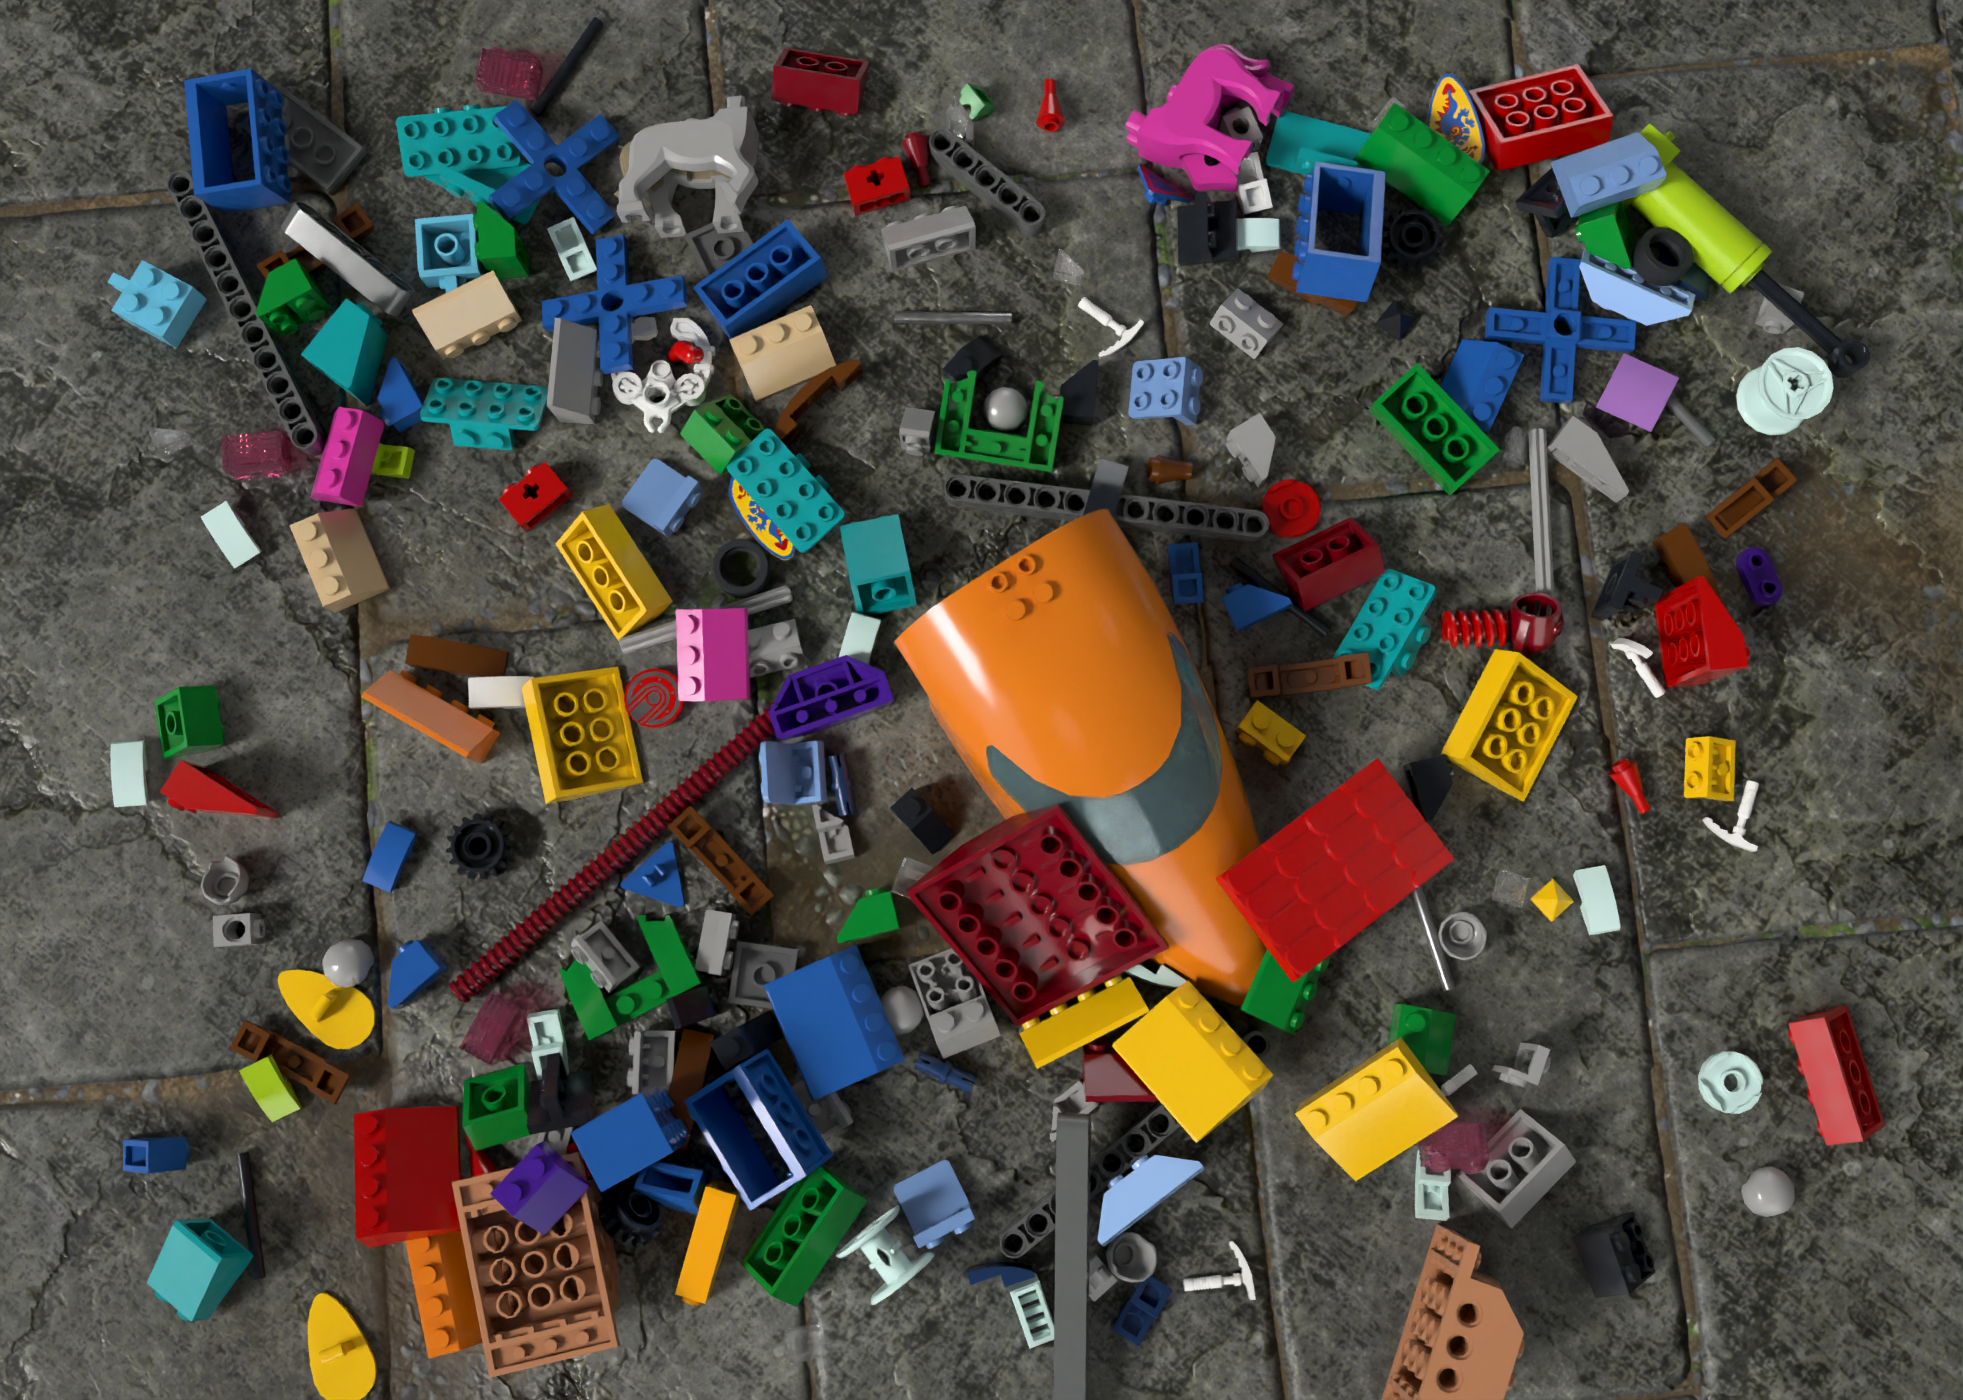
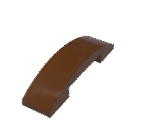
M358 203L332 218L335 222L334 225L358 244L375 228ZM301 245L286 254L281 249L257 264V267L266 279L269 272L293 259H296L312 276L328 266Z
M855 359L837 364L818 374L795 394L782 412L774 430V433L785 446L800 433L798 424L795 421L833 384L843 392L863 373L861 362Z
M1369 653L1338 656L1335 659L1281 666L1276 664L1247 668L1251 698L1309 694L1372 683Z
M691 805L668 826L751 916L774 896L753 870Z
M244 1020L229 1048L254 1062L272 1054L280 1073L309 1087L308 1090L333 1104H337L351 1077V1074L318 1053L247 1020Z
M684 1028L668 1094L674 1105L670 1109L676 1120L681 1118L687 1128L689 1135L685 1138L688 1142L694 1119L690 1116L684 1101L702 1089L711 1051L710 1042L713 1041L714 1034ZM688 1143L669 1155L684 1157Z

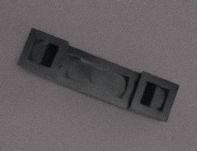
M1100 458L1083 516L1097 510L1109 509L1114 518L1129 466Z

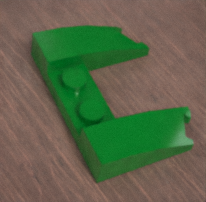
M976 370L968 371V378L951 383L950 378L945 379L934 454L1052 472L1064 400L1063 396L1056 400L1042 390L1045 383L1036 380L1028 435L1026 437L969 427L977 375Z
M647 915L636 917L660 971L607 997L604 988L598 987L590 975L592 971L585 963L580 964L575 959L568 970L560 969L559 972L570 1000L589 1041L595 1040L667 1002V998L688 992L704 983L698 970L695 969L693 959L671 915H665V921H647Z

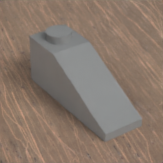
M1572 416L1567 420L1547 446V454L1616 503L1619 502L1630 491L1598 433L1582 418Z

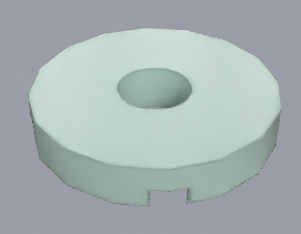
M1721 1051L1711 1055L1701 1066L1698 1075L1699 1090L1703 1099L1716 1110L1732 1114L1743 1113L1750 1110L1759 1101L1762 1094L1760 1091L1761 1084L1763 1085V1076L1758 1065L1746 1055L1734 1051ZM1732 1073L1736 1076L1738 1084L1734 1090L1728 1091L1724 1085V1079L1728 1074Z

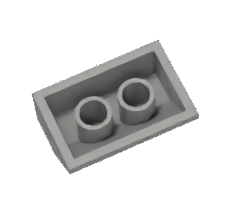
M950 206L941 213L933 215L929 213L916 216L914 220L904 223L902 221H895L889 223L886 228L881 229L883 243L892 272L976 249V227L966 206Z
M555 318L547 407L559 422L595 424V415H599L601 410L600 397H597L598 386L602 387L603 371L600 369L599 333L596 329L562 318Z
M1520 1109L1456 1175L1497 1217L1512 1229L1576 1161L1565 1144Z

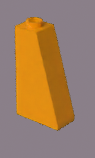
M714 1179L705 1187L675 1292L676 1295L682 1296L681 1301L687 1304L699 1306L700 1302L705 1304L710 1298L740 1203V1197L735 1185Z

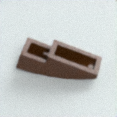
M1282 251L1278 253L1266 277L1267 279L1316 306L1321 303L1345 317L1354 310L1358 301L1296 292L1297 280L1292 279V272L1298 257Z
M1775 458L1717 505L1705 518L1726 539L1798 480L1778 458Z
M1685 522L1651 542L1666 564L1667 568L1663 570L1675 589L1696 577L1704 576L1722 602L1709 565Z
M410 634L405 664L415 668L442 671L447 674L474 678L505 676L509 652L458 641Z

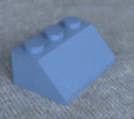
M1638 132L1551 162L1571 218L1655 190L1667 177L1657 148Z

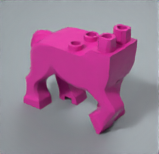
M1215 45L1202 51L1194 59L1179 84H1174L1171 87L1167 96V103L1161 107L1152 108L1147 116L1136 110L1132 112L1126 122V129L1129 130L1127 143L1138 148L1139 157L1166 167L1183 169L1187 173L1193 188L1197 191L1224 190L1236 193L1238 180L1233 172L1237 175L1242 169L1241 163L1243 159H1247L1252 152V142L1244 139H1235L1217 130L1221 108L1232 106L1245 100L1254 108L1258 120L1267 126L1270 121L1271 112L1280 118L1292 97L1294 85L1267 72L1270 67L1269 60L1250 59L1231 45ZM1204 154L1217 159L1221 163L1214 166L1206 165Z

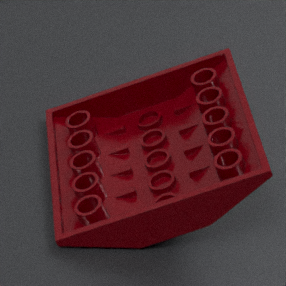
M1059 803L1012 816L964 843L906 891V894L1016 1026L1169 949V943Z

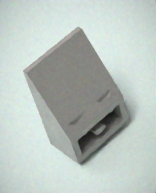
M952 948L908 965L943 1059L1001 1036L981 983Z

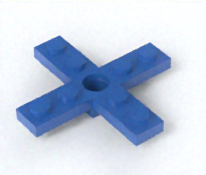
M517 99L494 115L493 120L531 163L530 166L489 195L488 200L508 223L547 193H553L554 191L592 235L615 218L616 214L578 171L615 144L620 138L618 133L601 114L558 145L553 142ZM555 163L563 169L564 175L559 177L552 176L547 173L544 165Z
M624 235L596 240L598 291L542 301V327L546 332L554 331L555 318H562L583 326L599 323L600 369L604 374L633 369L631 323H635V316L687 307L686 280L683 275L630 285L628 240ZM623 302L619 309L610 311L615 304Z
M1551 257L1548 260L1545 312L1489 307L1486 311L1485 339L1543 345L1540 401L1569 404L1573 401L1575 348L1631 353L1635 349L1636 321L1581 316V312L1578 311L1579 265L1581 259ZM1554 321L1566 323L1570 329V335L1563 336L1557 333L1554 328Z

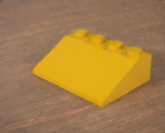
M1495 649L1452 730L1441 755L1445 754L1448 760L1461 769L1514 798L1525 801L1578 696L1521 653Z
M618 666L531 678L521 687L546 804L578 799L643 783L630 719L625 708L624 692Z
M1189 980L1161 1000L1112 1045L1196 1143L1259 1094L1273 1077L1272 1072Z
M1401 1037L1301 1102L1295 1113L1312 1138L1355 1181L1458 1117V1113Z

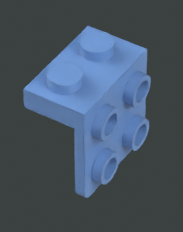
M1187 357L1135 362L1132 369L1129 416L1133 419L1174 417L1185 425H1196L1197 414H1199L1201 408L1199 400V390L1203 382L1201 367Z
M653 459L622 500V506L667 538H670L673 532L675 533L679 530L690 508L695 507L699 502L703 489L699 482L689 475L685 478L660 460Z
M817 740L794 744L773 741L761 742L759 752L762 771L761 793L766 803L802 805L827 802L824 741Z
M941 1160L894 1186V1193L914 1231L913 1238L918 1248L926 1245L927 1249L933 1248L944 1241L943 1236L953 1230L955 1234H959L973 1226L971 1221L975 1219V1212L948 1160Z

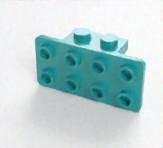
M474 104L463 106L461 111H452L451 107L434 109V113L398 117L396 126L404 174L408 177L439 175L444 166L456 172L519 166L521 164L520 150L493 120L494 115L507 106L481 108V105Z
M1283 111L1280 118L1277 117L1266 157V164L1306 176V173H1312L1315 162L1363 168L1358 162L1353 161V158L1370 133Z
M521 160V164L517 167L456 172L444 166L441 174L424 177L428 181L445 188L447 192L455 197H464L471 200L476 206L477 202H484L494 212L501 215L488 200L489 195L531 164ZM540 199L515 217L513 221L523 225L527 224Z
M435 378L430 385L420 411V417L425 422L448 423L454 446L513 451L515 445L513 429L529 431L539 429L547 406L548 388L535 385Z
M765 429L726 468L796 549L801 553H806L844 519L845 512L827 492L831 487L819 474L814 477L808 471L812 465L801 453L795 456L771 429Z
M1386 569L1332 659L1338 658V656L1369 653L1372 683L1365 686L1374 690L1382 688L1390 672L1403 678L1406 671L1413 667L1420 647L1430 637L1432 626L1424 614L1437 593L1436 588L1411 576L1392 569Z

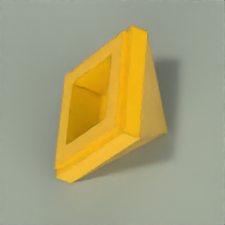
M1551 879L1530 898L1551 922L1574 902L1554 879Z

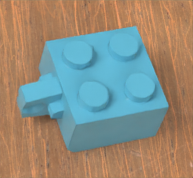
M473 214L415 219L418 272L421 280L428 288L440 287L441 289H446V293L486 274L481 260H477L474 245L475 242L479 241L478 232L474 228Z
M143 260L130 280L114 272L108 280L109 284L122 292L111 311L131 325L175 348L179 346L207 300L194 287Z

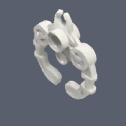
M639 317L635 320V323H631L632 344L635 340H650L658 334L655 317ZM674 318L670 330L672 337L679 341H692L695 347L698 346L703 349V360L700 364L694 365V374H684L676 381L669 363L665 360L655 361L651 365L647 377L642 381L635 373L628 372L629 370L611 373L612 386L616 398L621 403L627 405L634 404L644 412V424L651 433L655 432V427L651 423L654 417L663 419V423L658 427V432L663 433L670 424L672 413L684 405L695 406L704 401L706 388L710 382L711 375L714 373L712 356L715 355V347L710 346L707 336L702 329L688 318ZM656 397H665V399L659 403L653 402V400Z

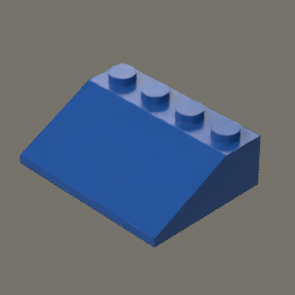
M857 945L764 985L812 1101L905 1060Z

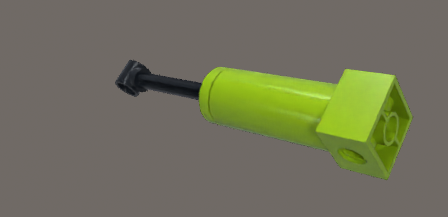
M1649 123L1639 134L1657 148L1667 177L1657 189L1623 200L1625 210L1632 206L1653 226L1669 228L1681 234L1692 247L1693 261L1719 285L1722 284V287L1729 294L1740 284L1743 287L1747 283L1751 284L1828 353L1825 356L1828 360V368L1836 377L1848 378L1866 366L1870 360L1868 347L1860 341H1849L1846 337L1843 340L1838 338L1762 270L1766 265L1763 261L1772 253V250L1766 244H1762V241L1672 162L1681 151L1672 143L1675 138L1674 133L1666 130L1661 134ZM1845 355L1851 358L1853 364L1846 360Z

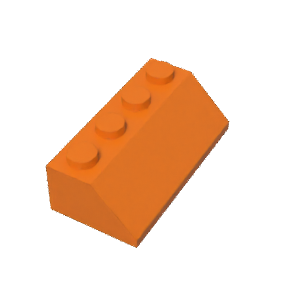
M389 670L363 692L361 697L462 756L481 764L500 735V732L493 729L495 722L481 714L477 718L467 714L470 709L469 707L453 699L451 704L441 699L444 694L443 692L430 685H427L425 689L415 684L418 678L404 670L400 674Z
M461 1231L405 1241L428 1358L457 1352L483 1343Z

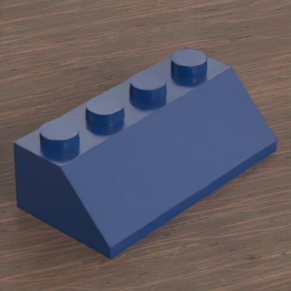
M787 219L695 285L693 289L729 339H732L761 326L826 279L828 274L821 257Z

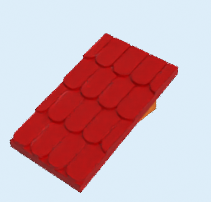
M1377 758L1218 876L1216 881L1289 979L1294 982L1412 891L1420 887L1455 858L1443 846L1442 841L1429 824L1424 821L1423 816L1410 799L1405 796L1404 791Z

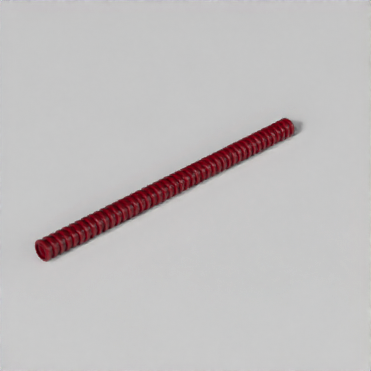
M764 708V713L761 716L757 714V719L754 722L750 720L747 728L742 727L740 734H734L735 738L733 740L729 739L727 741L728 745L725 747L722 745L720 747L721 751L718 753L715 751L713 758H707L705 765L700 764L697 772L693 770L691 772L692 776L690 778L686 776L683 784L678 783L675 791L671 789L668 797L664 795L661 803L656 802L654 809L649 808L646 816L644 814L641 815L639 822H633L634 826L626 829L627 833H621L618 836L619 840H613L611 842L612 846H606L604 853L599 852L596 855L598 857L596 860L591 859L589 861V866L584 865L581 873L577 871L574 879L569 878L567 880L568 884H562L559 892L555 890L552 898L547 897L545 899L546 903H540L537 911L532 910L530 917H524V922L516 924L515 930H509L508 936L504 935L500 943L496 942L493 949L489 948L486 951L487 955L482 954L479 957V962L474 961L471 964L472 968L467 967L464 970V975L459 974L457 981L452 980L449 985L453 994L460 1001L469 1003L471 996H477L478 990L485 989L486 983L490 984L493 981V977L500 975L499 971H505L508 968L507 964L512 965L515 962V957L520 958L522 956L523 950L527 952L530 949V944L535 945L537 943L536 939H542L545 931L550 932L552 925L557 926L560 918L564 920L566 913H572L574 906L578 907L581 905L580 901L582 899H588V894H593L596 891V887L600 888L603 885L602 881H608L610 874L615 875L617 873L616 869L619 867L622 869L625 866V861L630 862L633 854L637 856L640 848L644 850L646 848L645 844L647 842L652 843L655 835L659 837L662 829L667 830V825L672 823L677 816L679 817L682 814L681 812L686 810L691 804L695 805L697 803L696 799H702L704 792L707 791L709 793L712 785L717 786L719 784L717 781L720 778L724 780L727 772L731 774L734 766L738 768L741 760L746 761V756L749 753L751 755L754 754L753 750L756 747L759 749L761 742L768 741L767 737L770 735L774 736L776 733L768 713L770 708Z

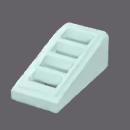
M1034 1273V1278L1008 1286L1030 1349L1054 1340V1322L1036 1273ZM1039 1299V1303L1022 1309L1021 1305ZM1040 1312L1044 1313V1315L1026 1321L1027 1317L1033 1316ZM1046 1323L1048 1324V1328L1031 1334V1329Z

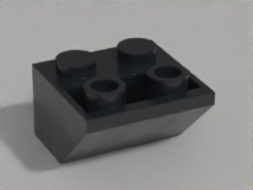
M1628 1212L1587 1226L1573 1236L1595 1298L1630 1294L1656 1273L1654 1259L1647 1250L1643 1239L1642 1226L1637 1222L1634 1212Z

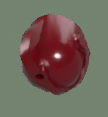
M1540 592L1526 593L1515 598L1507 615L1509 620V637L1514 644V652L1521 653L1527 659L1531 657L1532 653H1538L1551 647L1556 637L1561 634L1564 626L1562 607L1559 601L1549 594ZM1540 601H1542V603H1541V609H1540V616H1537V613H1538V610H1539V606H1540ZM1525 605H1527L1526 612L1521 610Z

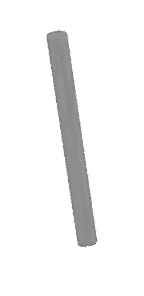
M1535 428L1529 431L1528 439L1536 592L1555 597L1547 437L1545 429Z
M785 585L716 608H748V615L789 603L793 600L790 588ZM676 621L620 638L619 645L622 652L629 654L676 639Z

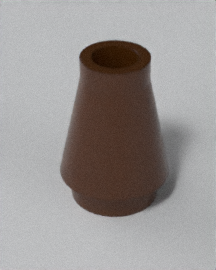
M1161 455L1148 459V481L1161 484L1191 479V462H1183Z

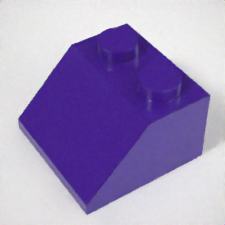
M546 1141L536 1144L490 1194L513 1217L545 1235L591 1185Z

